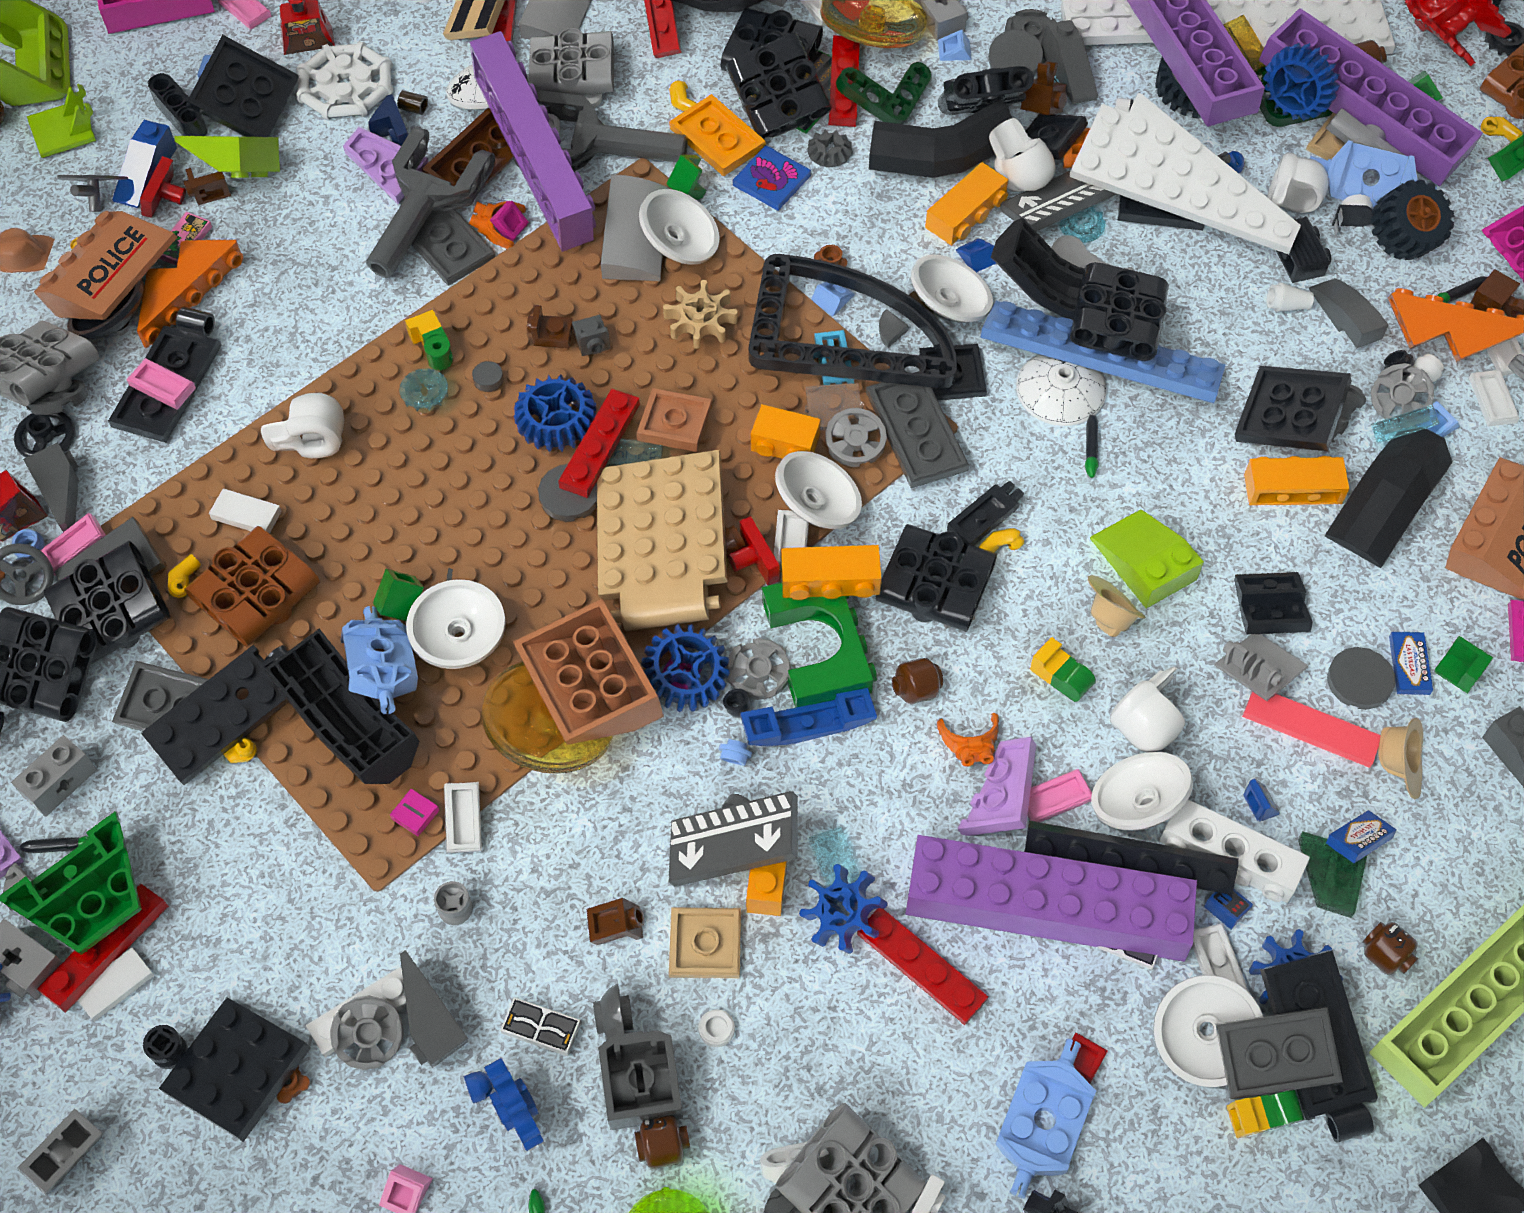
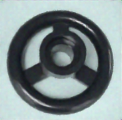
M64 412L49 415H35L31 413L18 424L14 432V445L22 456L28 457L45 449L47 443L52 441L54 437L65 434L63 441L59 444L62 451L65 452L75 438L74 422ZM50 418L60 420L63 424L54 426ZM26 430L36 442L33 450L28 449L24 444L23 437Z

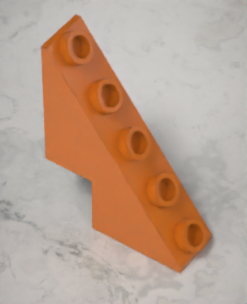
M237 240L181 241L177 268H153L148 270L137 333L144 348H148L151 344L153 345L164 325L169 327L176 325V317L180 308L183 306L191 308L198 305L203 296L212 287H217L230 270L241 265L243 254L240 251Z
M1396 288L1395 292L1391 293L1388 297V301L1410 349L1444 335L1456 362L1524 334V315H1517L1516 318L1504 316L1505 312L1499 309L1487 308L1486 312L1476 310L1473 304L1457 301L1455 305L1444 303V298L1435 295H1426L1425 298L1413 296V291L1403 288Z

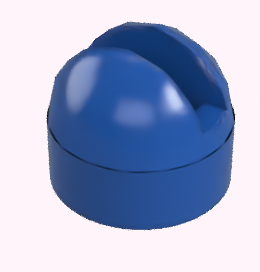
M1231 151L1228 153L1231 157V162L1227 164L1239 174L1245 164L1244 157L1238 151Z
M477 1071L463 1076L473 1104L489 1097L493 1085L487 1073Z

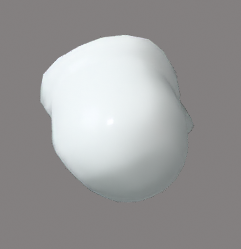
M1011 118L1006 120L990 132L989 140L997 157L994 161L995 171L1008 179L1007 189L1013 192L1036 191L1045 187L1052 180L1056 168L1051 151L1040 138L1031 139L1028 137L1018 119Z
M1287 152L1282 156L1278 164L1267 198L1278 207H1284L1294 212L1307 213L1314 211L1322 204L1329 187L1327 172L1324 166L1316 160L1297 157L1296 154Z
M309 393L298 396L291 401L289 419L263 425L261 427L262 438L266 446L273 451L296 450L302 457L310 459L332 456L339 451L342 443L341 434L344 427L343 408L335 398L323 393Z
M1171 667L1165 671L1160 670L1149 681L1139 682L1118 702L1110 714V723L1113 727L1119 729L1123 736L1141 751L1157 752L1163 750L1178 737L1185 726L1182 714L1161 693L1174 678L1173 673L1177 670L1176 667Z

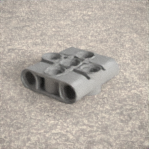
M567 28L561 31L559 35L531 37L529 84L532 83L536 91L576 95L614 92V41L612 31L582 33L577 28Z
M40 321L20 334L4 335L0 337V396L22 406H28L48 392H60L68 389L72 384L71 378L98 361L99 354L97 349L86 338L46 321Z
M842 1103L820 1125L781 1174L775 1187L801 1213H823L824 1208L828 1204L831 1206L833 1213H873V1207L878 1200L882 1206V1213H906L924 1189L925 1180L897 1154L896 1148L890 1140L881 1138L846 1103ZM875 1145L879 1154L877 1161L873 1164L869 1155L871 1148ZM824 1149L829 1153V1162L825 1168L821 1166L819 1160L820 1154ZM853 1175L856 1186L854 1191L849 1194L846 1182L848 1177Z

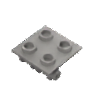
M1251 634L1241 643L1238 641L1234 643L1228 641L1223 648V652L1226 655L1214 664L1221 671L1266 701L1271 699L1308 668L1307 664L1261 634Z

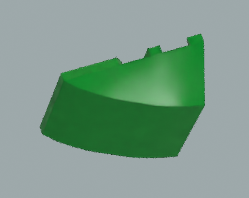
M116 811L86 832L89 836L87 841L38 877L30 880L25 876L0 895V902L81 955L142 910L119 816Z

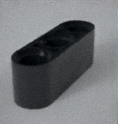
M158 73L153 75L148 80V87L157 108L182 136H206L207 127L201 113L186 106L189 96L168 74Z

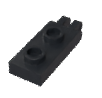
M1011 481L1006 482L1002 487L995 484L952 519L947 525V531L958 534L962 542L974 546L1020 506L1018 501L1023 497L1024 492L1018 488L1009 495L1015 487V484Z

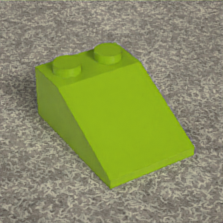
M175 136L176 143L217 171L231 172V178H249L248 172H251V177H268V172H280L278 137Z
M1142 509L1090 537V540L1146 609L1195 582L1204 563L1182 536Z

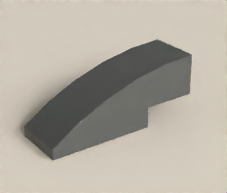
M1336 278L1309 287V290L1313 292L1315 299L1338 332L1345 331L1356 349L1383 339L1389 324L1378 310L1356 289Z

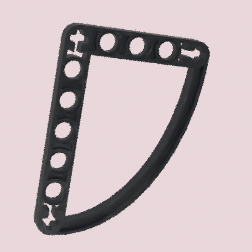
M772 254L766 258L748 347V359L751 366L764 370L933 388H948L954 384L957 360L953 342L938 319L914 298L871 275L830 262L785 254ZM776 267H780L779 275L774 274ZM790 275L839 285L886 304L920 328L932 342L939 357L779 341ZM770 286H777L781 288V290L778 292H769L767 288ZM767 307L777 309L772 314L765 313L762 310ZM761 329H770L773 331V333L770 335H761L758 331H760ZM787 354H796L800 358L795 361H790L785 359L784 356ZM817 357H826L827 359H829V362L825 364H819L815 362L814 359ZM848 360H855L859 362V365L856 367L846 366L844 362ZM878 363H884L890 368L878 370L874 366ZM909 366L917 367L920 371L918 373L911 374L906 372L904 369ZM943 371L945 372V375L939 374V372Z

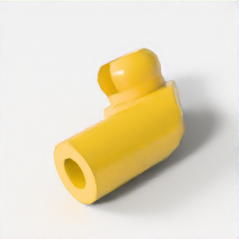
M677 80L669 88L671 104L673 107L684 112L697 103L687 98L686 89H688V85L684 81Z
M1489 116L1481 123V131L1484 134L1504 136L1509 141L1514 140L1523 133L1504 117Z
M1009 528L992 532L978 547L995 553L1000 546L1008 544L1011 550H1017L1024 544V538L1020 535L1021 532L1018 529Z
M192 554L187 556L168 573V591L174 597L181 598L187 595L184 588L189 585V576L201 567L200 562Z
M244 738L242 739L243 741L236 743L223 755L231 763L248 762L256 755L257 747L255 743L250 739Z

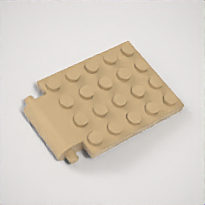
M719 450L609 466L603 469L597 480L598 596L603 600L620 598V610H613L610 613L616 623H623L625 631L709 620V610L721 608L719 595L708 597V585L728 582L722 464Z

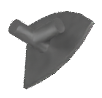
M57 175V179L87 181V185H72L70 193L73 196L88 197L89 212L101 211L99 181L129 179L128 176Z

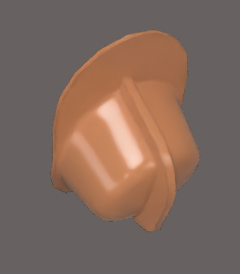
M20 228L6 229L0 233V271L15 273L44 270L55 239L45 235H30L27 231Z

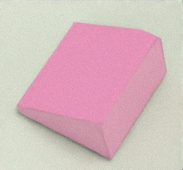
M399 1164L390 1171L379 1206L395 1213H416L433 1178Z

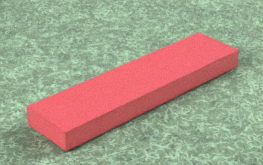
M1252 692L1242 716L1369 768L1372 766L1379 748L1381 735L1278 694H1275L1266 701Z

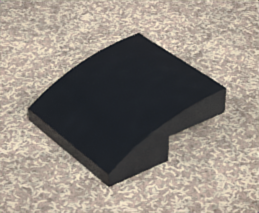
M1298 572L1235 575L1236 592L1246 635L1311 632L1313 621L1304 602L1306 589Z

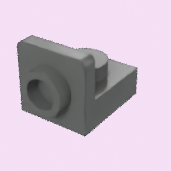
M601 315L572 322L573 331L582 356L598 354L611 349L609 331L604 326Z

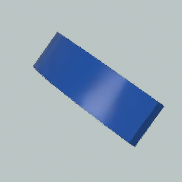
M868 688L838 693L835 700L797 708L774 712L772 706L741 712L740 718L748 745L778 746L796 744L849 731L876 720L877 714Z

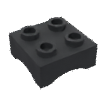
M1484 1137L1418 1185L1440 1213H1521L1524 1211V1188L1506 1171Z

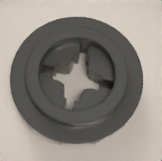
M825 129L822 134L815 133L813 139L808 141L807 152L810 159L816 164L824 167H836L844 164L850 158L852 142L848 141L846 134L839 135L837 130L833 133H828ZM833 142L834 147H831L826 153L825 147H828Z

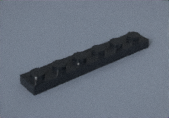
M1029 821L1024 852L1197 880L1196 889L1229 895L1233 894L1238 870V858L1035 821Z

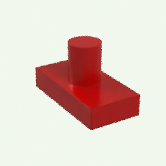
M164 156L161 157L140 198L142 216L152 218L162 198L179 205L182 204L186 196V189L170 183L174 176L172 159Z
M751 516L741 520L740 535L746 547L728 554L732 568L737 572L756 564L768 586L779 582L780 565Z

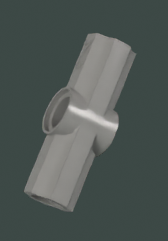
M1342 108L1326 126L1328 131L1344 143L1350 140L1353 143L1404 155L1385 141L1386 135L1380 127L1373 124L1365 126Z

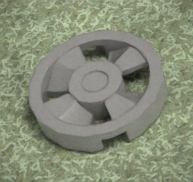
M1411 364L1392 365L1381 371L1371 388L1372 406L1378 415L1389 422L1394 423L1395 421L1390 420H1396L1395 424L1399 425L1413 423L1423 418L1425 413H1427L1425 411L1428 408L1430 410L1434 400L1433 382L1427 372L1411 367ZM1403 372L1415 374L1411 382L1403 380ZM1380 385L1389 388L1390 393H1378ZM1415 393H1428L1425 406L1414 401ZM1395 406L1402 407V416L1398 417L1399 423L1397 417L1390 416Z
M849 408L836 413L828 422L825 432V443L829 448L832 458L850 467H859L860 464L869 461L870 464L875 462L883 453L887 439L886 429L880 418L871 411L861 408ZM854 415L856 419H859L858 424L851 425L848 416ZM879 429L880 442L869 441L868 432ZM832 437L843 438V440L833 443ZM862 450L864 456L853 457V452Z
M757 638L753 639V643H747L744 646L741 643L734 648L728 657L729 664L726 666L730 671L728 682L733 689L745 690L751 699L771 698L782 692L788 684V670H791V663L783 647L772 640ZM751 649L753 656L748 658L743 652ZM776 653L783 663L772 666L769 658ZM746 674L748 676L742 683L736 682L734 679ZM770 677L777 683V687L766 692L763 682Z
M370 995L355 997L342 1005L333 1017L330 1028L331 1045L338 1058L348 1066L362 1070L379 1068L384 1065L400 1049L404 1035L402 1019L395 1007L383 998ZM378 1006H382L390 1014L378 1023L373 1018ZM348 1010L358 1020L353 1027L341 1023V1018ZM380 1039L393 1043L385 1054L376 1045ZM354 1042L361 1047L356 1059L344 1053V1050Z

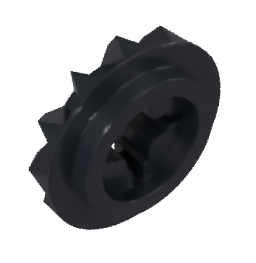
M1505 21V24L1510 27L1512 32L1504 39L1510 38L1512 41H1503L1501 37L1486 32L1484 42L1489 43L1490 50L1497 49L1498 55L1506 52L1507 56H1509L1524 43V28L1516 23Z

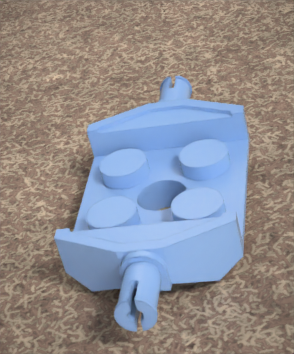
M1350 140L1346 142L1332 159L1326 160L1310 156V159L1316 160L1324 166L1329 178L1328 189L1331 198L1344 200L1352 195H1366L1370 197L1374 207L1381 197L1402 183L1413 179L1415 182L1417 181L1414 156H1405L1353 143ZM1374 170L1378 173L1379 181L1376 185L1367 186L1363 182L1362 176L1365 171Z
M367 606L363 610L365 620H351L342 627L340 641L344 643L349 672L348 690L379 699L381 712L386 714V708H388V714H391L395 711L393 698L415 691L417 688L418 675L413 650L407 636L406 626L400 620H382V618H378L376 607L372 606L371 613L370 606ZM374 649H383L384 652L376 651Z
M1066 1039L1060 1059H1057V1061L1026 1062L997 1138L996 1145L999 1150L1017 1167V1175L1010 1193L1016 1196L1021 1185L1019 1198L1025 1199L1030 1181L1035 1175L1056 1176L1066 1174L1091 1102L1095 1096L1096 1090L1074 1068L1073 1064L1081 1044L1075 1041L1072 1051H1070L1072 1039ZM1039 1111L1050 1112L1055 1119L1054 1127L1049 1130L1039 1128L1035 1123L1034 1115Z

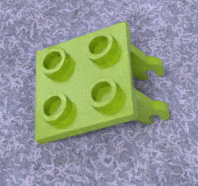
M77 84L78 92H74L71 86L68 87L64 105L26 116L41 158L96 141L90 121L93 110L89 103H83V98L86 95L83 85Z

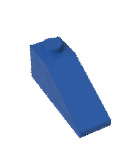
M143 120L130 140L120 172V176H128L129 179L118 180L112 198L113 202L135 208L140 207V198L161 157L164 156L171 159L177 149L169 126Z

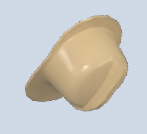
M1088 576V582L1096 592L1091 607V615L1096 619V624L1101 630L1111 637H1116L1121 631H1127L1137 618L1145 619V615L1138 611L1131 601L1111 583L1098 576Z
M1412 718L1408 726L1383 728L1378 749L1382 767L1388 773L1404 778L1407 791L1414 800L1418 799L1421 795L1423 772V727L1419 718Z

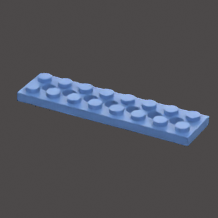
M995 301L982 327L980 338L1210 403H1215L1226 365L1219 363L1213 358H1200L1190 355L1184 350H1172L1158 345L1155 358L1148 361L1136 360L1076 345L1070 339L1073 322L1071 319L1053 317L1036 309H1024L1007 301Z

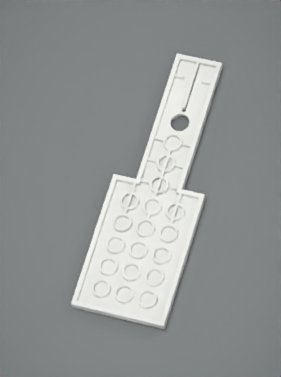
M1062 0L1061 13L1063 21H1073L1083 38L1084 45L1153 43L1127 0ZM1207 0L1245 59L1260 58L1268 38L1299 8L1312 15L1352 44L1374 40L1379 47L1383 46L1385 48L1386 54H1393L1395 48L1381 0Z

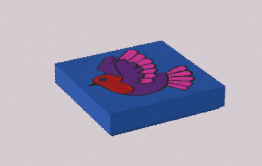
M765 145L733 179V186L779 211L809 179L811 170Z

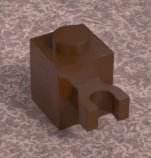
M1051 61L1038 63V78L1034 79L1032 87L1025 92L1026 100L1021 102V110L1045 115L1063 112L1067 102V84L1054 82L1058 63Z
M1496 269L1479 286L1470 302L1476 310L1486 312L1487 308L1499 309L1504 311L1508 317L1516 318L1517 315H1524V299L1514 297L1520 283Z

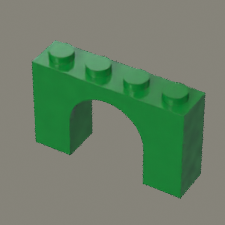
M782 583L762 587V603L770 629L800 621L814 620L825 623L833 628L842 643L837 653L828 660L788 670V687L795 708L835 700L838 693L868 688L869 693L872 694L873 682L877 681V674L874 664L867 662L865 656L868 653L866 640L863 634L858 635L855 626H858V618L855 608H849L846 599H849V596H840L835 599L808 597L803 600L783 598Z

